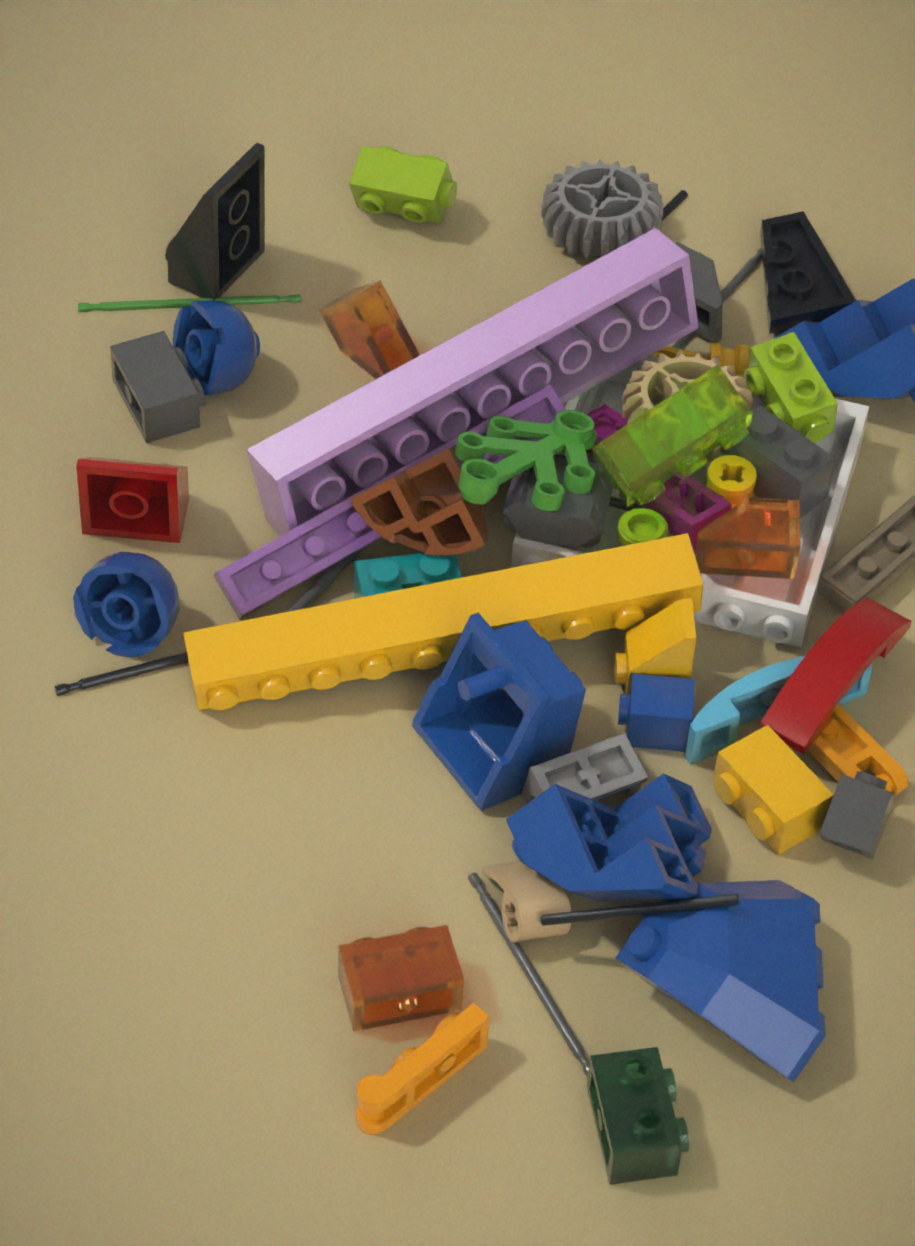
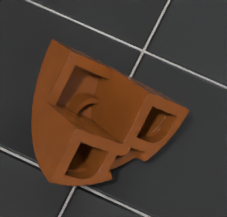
M456 445L350 499L362 519L384 539L391 543H400L423 551L427 555L461 554L486 545L488 541L487 524L481 504H473L466 501L461 496V490L458 488L461 466L464 462L455 455Z

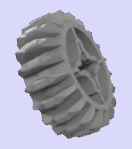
M601 160L594 165H589L582 161L579 168L566 166L564 174H554L552 183L546 185V191L543 194L541 217L543 218L546 234L548 237L554 238L556 247H567L569 255L579 252L583 253L586 260H588L592 256L602 257L654 228L659 230L662 224L664 205L662 195L658 191V184L650 182L649 174L647 173L637 174L635 166L623 168L620 167L618 161L612 165L603 164Z

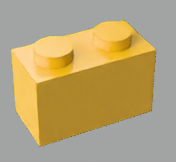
M769 725L720 750L717 754L713 779L716 793L724 803L732 805L747 821L753 835L759 840H764L777 855L820 832L834 794Z

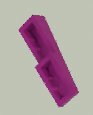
M606 404L586 414L594 421V430L597 434L595 445L591 449L586 450V452L598 464H603L615 474V480L645 509L656 511L662 515L667 522L668 531L673 536L688 533L695 557L734 535L731 503L669 462L666 444L655 441V437L651 434L644 438L638 435L640 427L628 428V419L623 418L621 414Z

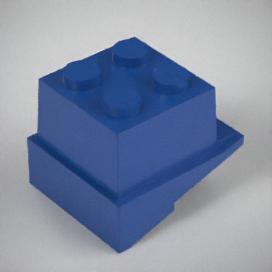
M476 613L469 617L440 678L431 682L413 719L412 727L480 811L522 794L530 767L571 752L586 689L583 687L580 678L574 672H570L553 652L549 642L545 638L540 637L526 620L493 630L479 613Z

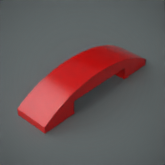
M870 598L856 603L829 627L799 663L771 704L760 723L759 729L769 725L788 746L805 754L831 723L833 710L878 656L885 658L909 630L912 621Z

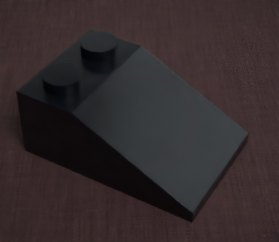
M254 144L202 196L176 236L170 241L165 253V259L168 261L169 283L202 298L215 300L220 298L265 252L264 145Z

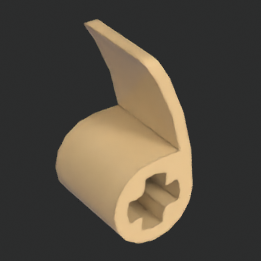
M521 861L482 867L481 873L495 880L504 890L501 908L502 921L506 934L512 942L565 935L569 932L571 923L542 926L541 915L571 912L569 898L563 887L531 867L524 865Z

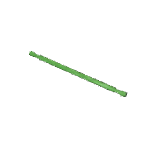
M301 294L284 297L277 295L216 298L215 301H224L230 305L301 302ZM212 299L102 302L100 304L78 303V312L182 308L183 306H192L190 302Z

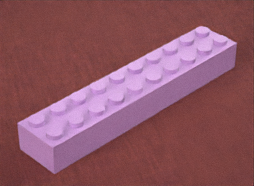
M654 228L248 448L247 453L266 521L281 536L550 384L561 403L564 404L697 330L699 327L689 254L657 228Z

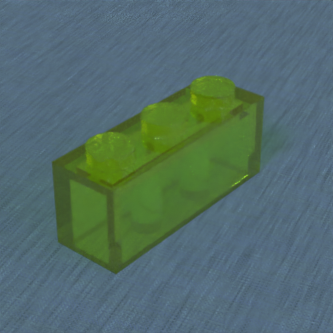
M717 364L592 448L594 460L627 507L637 500L641 505H644L658 497L666 489L663 483L676 474L680 473L682 477H687L700 469L708 461L705 455L718 446L722 445L726 450L743 440L749 434L747 427L752 423V411Z

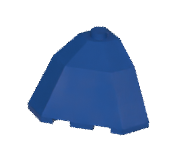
M915 279L909 280L875 301L857 300L819 323L803 321L777 336L780 337L794 332L827 387L840 396L904 399L911 396L913 402H915Z
M664 773L615 809L554 784L506 819L514 837L512 848L524 865L531 867L569 892L593 901H675L692 899L697 895L699 886L693 877L702 871L706 851L701 847V844L710 838L712 830L692 786Z
M781 880L698 883L697 895L693 898L739 894L740 905L645 915L616 956V959L654 989L721 1030L757 1060L794 1083L826 1036L825 1016L819 1012L818 989L824 987L822 950L816 946L815 925L821 923L820 904L814 898Z

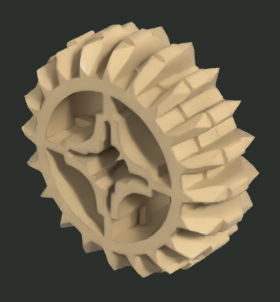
M679 350L675 358H669L661 353L656 363L645 360L643 367L639 371H633L629 384H626V390L623 391L622 417L628 419V428H641L638 434L640 437L644 438L651 434L655 437V441L666 444L667 457L672 458L675 466L682 460L690 461L696 468L701 459L711 463L719 455L723 456L727 429L752 411V391L748 390L746 377L736 376L734 365L721 367L718 356L711 360H706L702 358L700 351L695 357H686L681 350ZM654 404L658 405L660 409L657 410L654 407ZM717 407L722 413H719L714 408Z

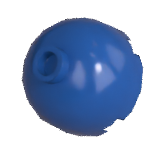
M206 300L190 302L192 306H183L178 312L174 324L173 348L180 347L183 351L187 363V373L191 379L197 378L199 380L204 395L233 391L246 381L253 370L256 358L260 353L259 337L245 314L238 308L224 301Z
M119 552L101 559L83 576L81 584L76 588L73 596L75 616L83 632L91 640L97 636L102 642L111 644L112 646L108 647L106 651L119 656L137 657L153 651L171 632L180 610L178 588L171 573L158 560L142 553Z

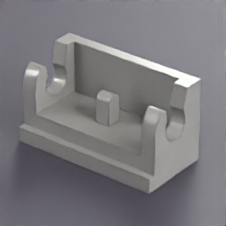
M623 733L530 767L522 795L528 804L552 785L557 784L597 801L621 791L626 795L637 792L641 784L647 782L648 776L626 734Z

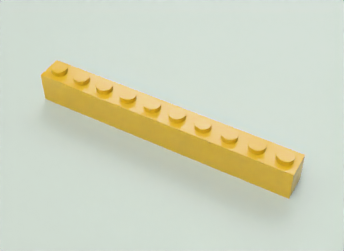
M686 533L183 632L198 711L210 708L213 710H226L240 702L260 698L276 700L290 692L310 688L326 690L337 686L341 682L361 678L376 680L386 677L391 672L411 668L419 670L434 668L441 662L448 661L469 617L476 613H479L493 630L526 620L540 637L545 638L547 641L562 638L571 640L582 639L593 632L612 628L621 630L632 629L682 598H692L693 611H701L703 581L689 535Z

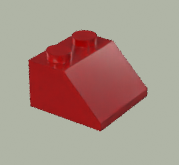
M95 457L78 459L76 470L82 534L180 543L189 503L188 466Z

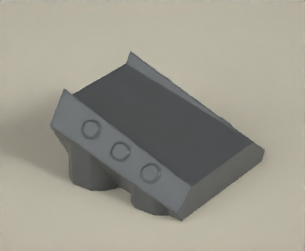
M556 454L553 458L558 483L562 485L568 462L566 456ZM588 461L589 466L595 471L592 490L586 494H575L565 489L561 508L550 512L538 509L531 502L536 483L534 467H531L512 478L503 507V522L505 526L518 533L524 539L576 550L579 547H593L601 540L616 475L603 464Z

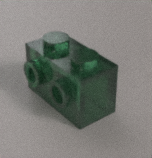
M658 1047L590 1055L587 1090L609 1185L677 1176L681 1152H688L689 1150L688 1129L684 1117H675L672 1102H676L677 1097L675 1078L671 1068L663 1069Z

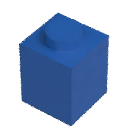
M632 674L630 695L620 694L617 725L627 726V738L632 747L686 752L689 727L693 721L695 679Z

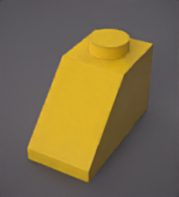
M692 598L678 600L626 632L624 652L615 653L614 656L615 684H624L625 694L630 695L632 674L691 679L697 639Z

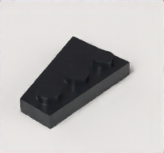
M804 211L762 220L760 238L769 334L791 329L803 321L819 323L856 301Z

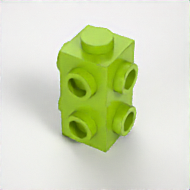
M363 145L349 181L357 207L372 214L387 212L401 215L407 220L416 223L431 221L441 224L446 208H451L454 205L457 195V182L452 179L448 162L428 154L421 156L404 154L388 146L374 148Z
M791 332L750 347L748 369L744 371L746 385L752 391L754 397L759 396L766 410L813 443L833 433L838 403L796 334Z

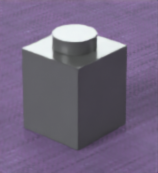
M857 771L855 779L841 774L819 833L821 839L873 859L895 802L893 793L885 790L888 782L861 771Z

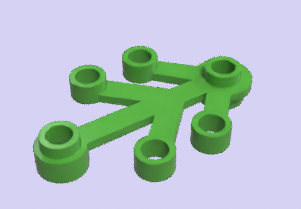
M575 410L559 412L549 424L513 420L506 416H495L489 421L486 436L474 432L461 433L458 436L455 449L456 457L464 462L461 466L458 480L461 496L473 504H486L497 494L501 483L534 467L536 483L531 499L532 504L543 511L559 510L565 489L575 494H586L592 490L595 471L588 464L586 450L591 449L595 445L597 434L594 430V421L588 415ZM516 436H517V437L540 439V440L537 441V442H536V441L517 440V439H516ZM561 451L565 453L568 462L562 485L558 483L553 458L554 455ZM485 454L509 456L495 464L484 460Z

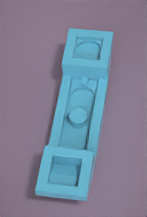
M805 656L778 662L750 673L713 697L690 724L685 754L689 764L691 765L718 754L720 750L736 742L739 726L764 717L782 687ZM873 663L838 703L839 705L867 694Z

